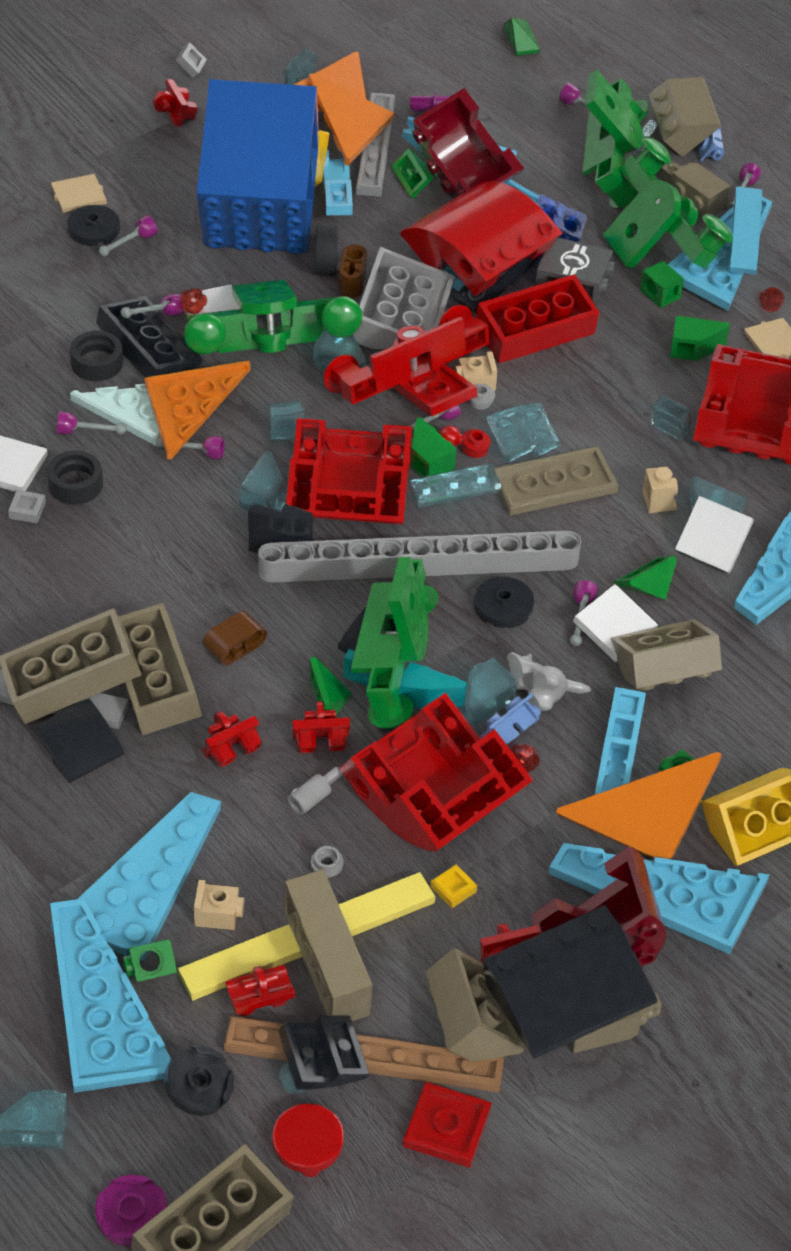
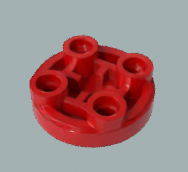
M310 1103L299 1104L284 1111L275 1122L272 1132L273 1152L282 1164L294 1171L301 1172L306 1177L317 1176L320 1171L330 1167L342 1152L344 1145L343 1126L339 1118L324 1106Z

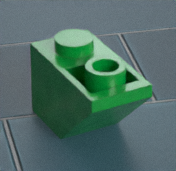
M676 316L670 358L698 361L714 353L717 344L726 346L730 323Z
M419 417L415 422L410 468L429 484L455 470L456 449L450 441L445 440L437 432L434 426L429 425L424 419Z

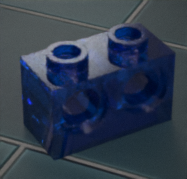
M540 194L535 203L540 206L562 232L558 238L579 242L587 215Z

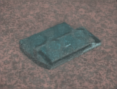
M541 403L512 407L486 417L507 463L531 451L537 457L561 445Z

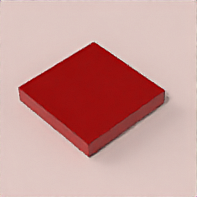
M425 1082L403 1139V1147L471 1168L491 1111L492 1102Z

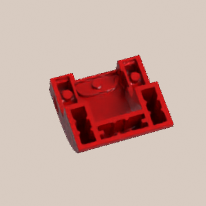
M495 181L475 185L400 232L402 238L424 264L439 270L449 265L474 296L494 285L501 273L529 256L533 260L549 250L562 234L549 216L526 194L510 185Z
M717 344L711 360L706 390L699 408L693 440L698 441L701 446L708 448L718 445L727 447V450L733 453L752 452L761 459L781 458L783 462L791 465V359Z
M297 418L293 458H290L286 504L313 513V518L403 525L408 489L412 427L383 425V432L326 428V420Z
M446 692L387 735L355 754L338 768L365 805L391 831L416 847L434 852L445 846L533 781L498 732L494 729L480 739Z

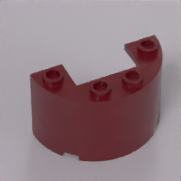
M465 88L413 120L415 130L412 131V135L421 146L428 160L426 161L428 170L433 175L437 174L441 180L440 184L447 195L452 193L455 197L483 182L495 181L505 183L524 170L523 165L511 149L508 148L502 151L478 119L479 106Z
M630 846L604 863L607 875L616 878V880L587 901L576 907L555 898L531 915L534 926L537 925L541 933L605 905L622 928L641 967L656 960V955L660 952L666 940V929L644 859L638 851Z

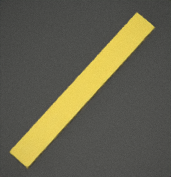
M421 872L343 902L339 904V907L351 935L355 936L434 904L435 895ZM288 924L178 968V975L191 1000L194 1001L226 988L225 981L253 974V967L261 966L262 970H267L298 959L302 955Z

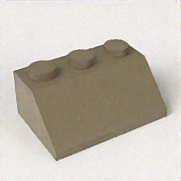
M703 77L667 79L649 94L664 142L682 157L721 127Z
M696 619L610 637L625 681L638 690H651L655 685L662 683L678 684L684 678L693 676L704 678L710 676L712 672L722 670L719 635Z
M453 948L426 971L430 985L429 992L434 999L437 1018L442 1025L445 1035L444 1042L451 1053L474 1062L521 1054L525 1050L523 1041L486 986L484 964Z

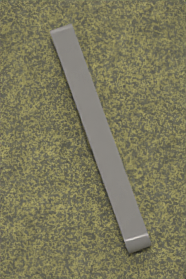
M572 531L267 543L262 545L258 551V574L262 580L272 583L394 578L399 557L422 559L426 576L571 570L579 563L581 538Z

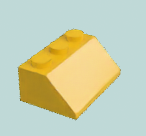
M779 768L701 801L711 834L736 866L791 843V769Z

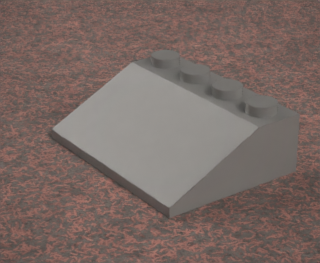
M380 247L359 302L363 317L361 326L353 335L348 336L347 340L370 349H387L393 346L398 330L405 326H419L424 329V332L438 327L455 276Z

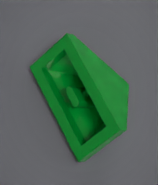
M512 17L504 23L505 32L516 56L540 53V48L527 20Z
M410 148L391 165L407 193L413 199L437 176L436 174H431L426 164Z
M675 555L659 556L614 581V584L619 588L665 600L677 562Z
M316 657L309 658V678L316 701H323V709H335L337 715L352 693Z

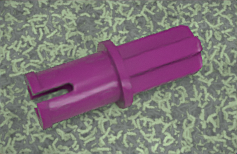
M434 93V96H411L410 109L412 111H428L450 96H437V93Z

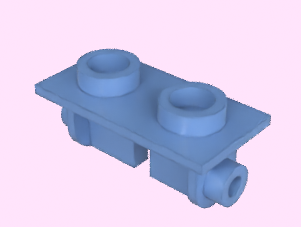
M721 127L697 145L701 162L706 156L714 160H720L724 156L725 151L723 142H721Z
M531 693L523 700L520 696L516 697L505 707L508 711L505 715L501 717L496 713L484 723L486 730L479 738L481 739L495 729L508 745L520 735L513 727L514 724L521 732H524L532 724L536 723L539 720L541 711L536 705H531L528 702L534 694Z

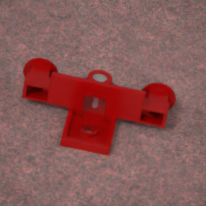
M455 305L444 312L436 328L424 332L422 327L413 325L399 329L392 347L370 356L371 368L365 366L360 369L358 361L351 355L335 357L324 371V385L332 393H341L342 397L352 405L393 388L433 417L478 396L477 386L448 367L446 363L489 345V328L480 319L473 318L468 307ZM428 352V356H420Z

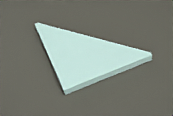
M135 384V388L118 389V386L96 388V392L80 393L78 390L70 393L71 401L116 425L119 423L124 424L127 431L156 446V440L160 437V433L145 384Z

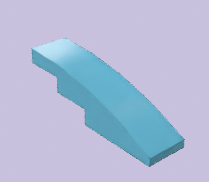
M736 187L732 222L733 242L731 243L729 272L756 275L761 225L762 189Z
M615 687L595 795L630 783L646 692Z

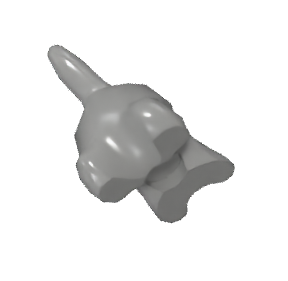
M515 652L509 653L507 660L510 672L500 677L501 684L506 688L524 690L529 695L533 693L534 695L528 702L531 705H536L540 711L552 709L553 704L561 699L565 692L582 694L591 691L588 685L566 679L565 675L558 668L543 666L533 662L531 653L527 656H520Z

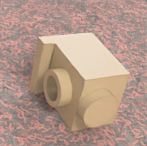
M492 351L487 352L486 356L459 358V366L454 367L455 372L474 385L485 384L494 391L496 390L497 367Z
M668 467L648 468L645 470L642 495L648 513L677 511L674 495L678 493V484L676 478H672L673 473Z
M199 880L194 904L195 926L235 930L237 917H243L245 898L239 897V887L208 885L205 883V880Z

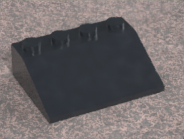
M605 905L483 959L487 988L534 1059L657 1003V997L622 928Z

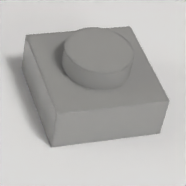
M189 42L183 46L175 61L193 78L200 73L207 59Z
M17 490L8 510L9 519L38 523L46 504L45 495Z

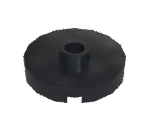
M83 206L72 212L67 220L70 237L82 245L98 246V242L103 241L104 244L109 243L118 236L120 231L119 216L114 210L106 206Z
M494 577L484 581L477 588L474 598L475 612L481 620L486 623L488 620L494 623L495 627L513 628L524 624L533 612V592L525 583L518 579Z
M192 1045L180 1050L170 1059L164 1073V1086L168 1097L177 1108L190 1115L205 1116L215 1113L228 1102L234 1090L232 1069L229 1071L225 1063L227 1060L221 1053L208 1046ZM193 1078L201 1082V1087L194 1084Z

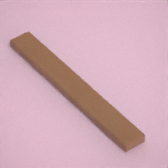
M231 1016L224 1044V1052L287 1061L278 1032L283 1024ZM357 1035L368 1071L371 1074L500 1093L504 1057L472 1062L460 1055H454L446 1047Z

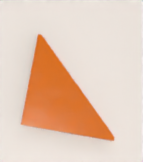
M353 52L314 73V75L366 99L359 52ZM309 77L294 85L310 86L308 83ZM318 106V111L323 112L322 108Z
M312 73L309 74L308 83L310 86H317L318 106L322 108L326 124L333 132V139L338 150L342 152L344 164L348 166L391 123L395 113Z
M250 360L144 378L146 391L167 460L172 459L250 372Z
M715 752L562 806L557 809L556 815L625 847L630 846L651 859L655 857L673 859L722 758V754Z

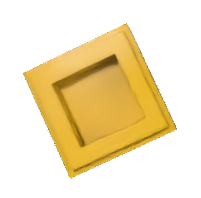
M457 864L431 880V888L451 909L477 892V884Z

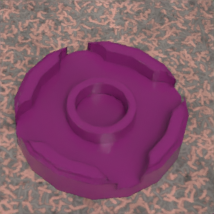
M134 1174L120 1176L112 1180L110 1185L104 1191L102 1189L97 1196L94 1208L97 1226L108 1240L117 1245L131 1247L133 1234L168 1207L165 1192L161 1187L159 1188L158 1185L154 1184L150 1178Z

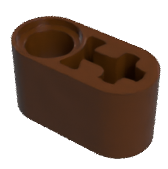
M348 245L343 250L339 267V293L342 296L355 298L363 292L367 271V250L361 245Z
M240 611L212 627L205 634L202 643L223 665H230L259 648L267 638V631L247 611Z

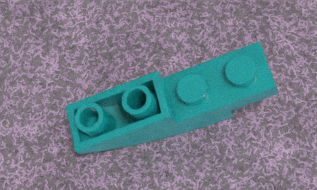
M349 649L344 656L343 677L365 685L367 690L371 672L352 673L351 666L355 651ZM410 661L406 670L403 671L398 694L409 697L413 702V708H424L446 692L456 707H462L466 702L467 682Z

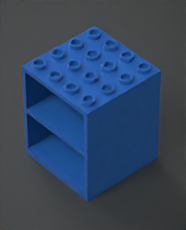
M209 79L196 193L204 245L211 248L235 247L238 250H248L250 248L261 249L265 252L279 250L288 251L292 254L309 253L319 147L317 86Z

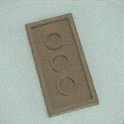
M598 446L491 469V477L510 516L618 493L619 487Z

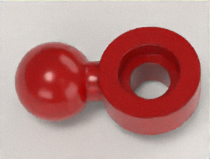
M448 425L439 432L454 447L461 445L462 451L469 457L481 458L489 451L491 440L484 431L471 429L461 434L458 428Z

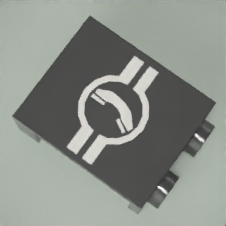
M557 238L553 246L544 253L538 266L536 286L550 282L552 277L560 279L575 274L581 284L594 287L592 301L594 304H597L600 295L606 294L609 279L607 278H612L615 271L616 263L612 262L613 251Z

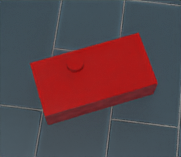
M573 274L478 303L476 318L488 325L490 344L487 346L493 352L498 364L595 334L600 312L576 275Z

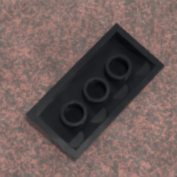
M146 296L99 305L96 324L103 331L115 335L120 340L123 354L144 378L193 370L202 364L203 358L187 346L184 337L159 310L132 314L129 318L122 317L121 310L124 307L134 309L154 305Z

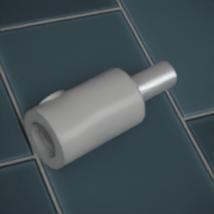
M334 767L324 776L315 774L302 786L294 789L287 797L289 806L296 814L304 815L331 793L330 785L343 774L338 767Z

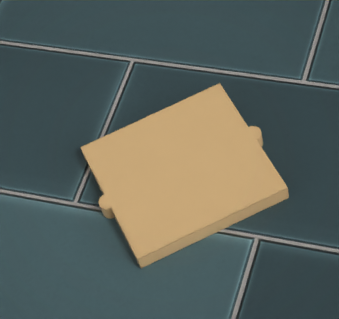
M95 174L51 183V188L55 194L54 201H58L63 213L75 211L86 205L107 204L103 193V186L99 185Z
M784 318L769 322L762 321L759 325L744 329V334L758 352L785 358L791 356V327Z

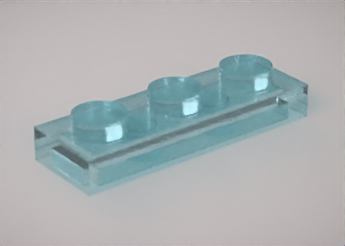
M492 463L410 480L409 489L418 509L499 492L501 488V482Z

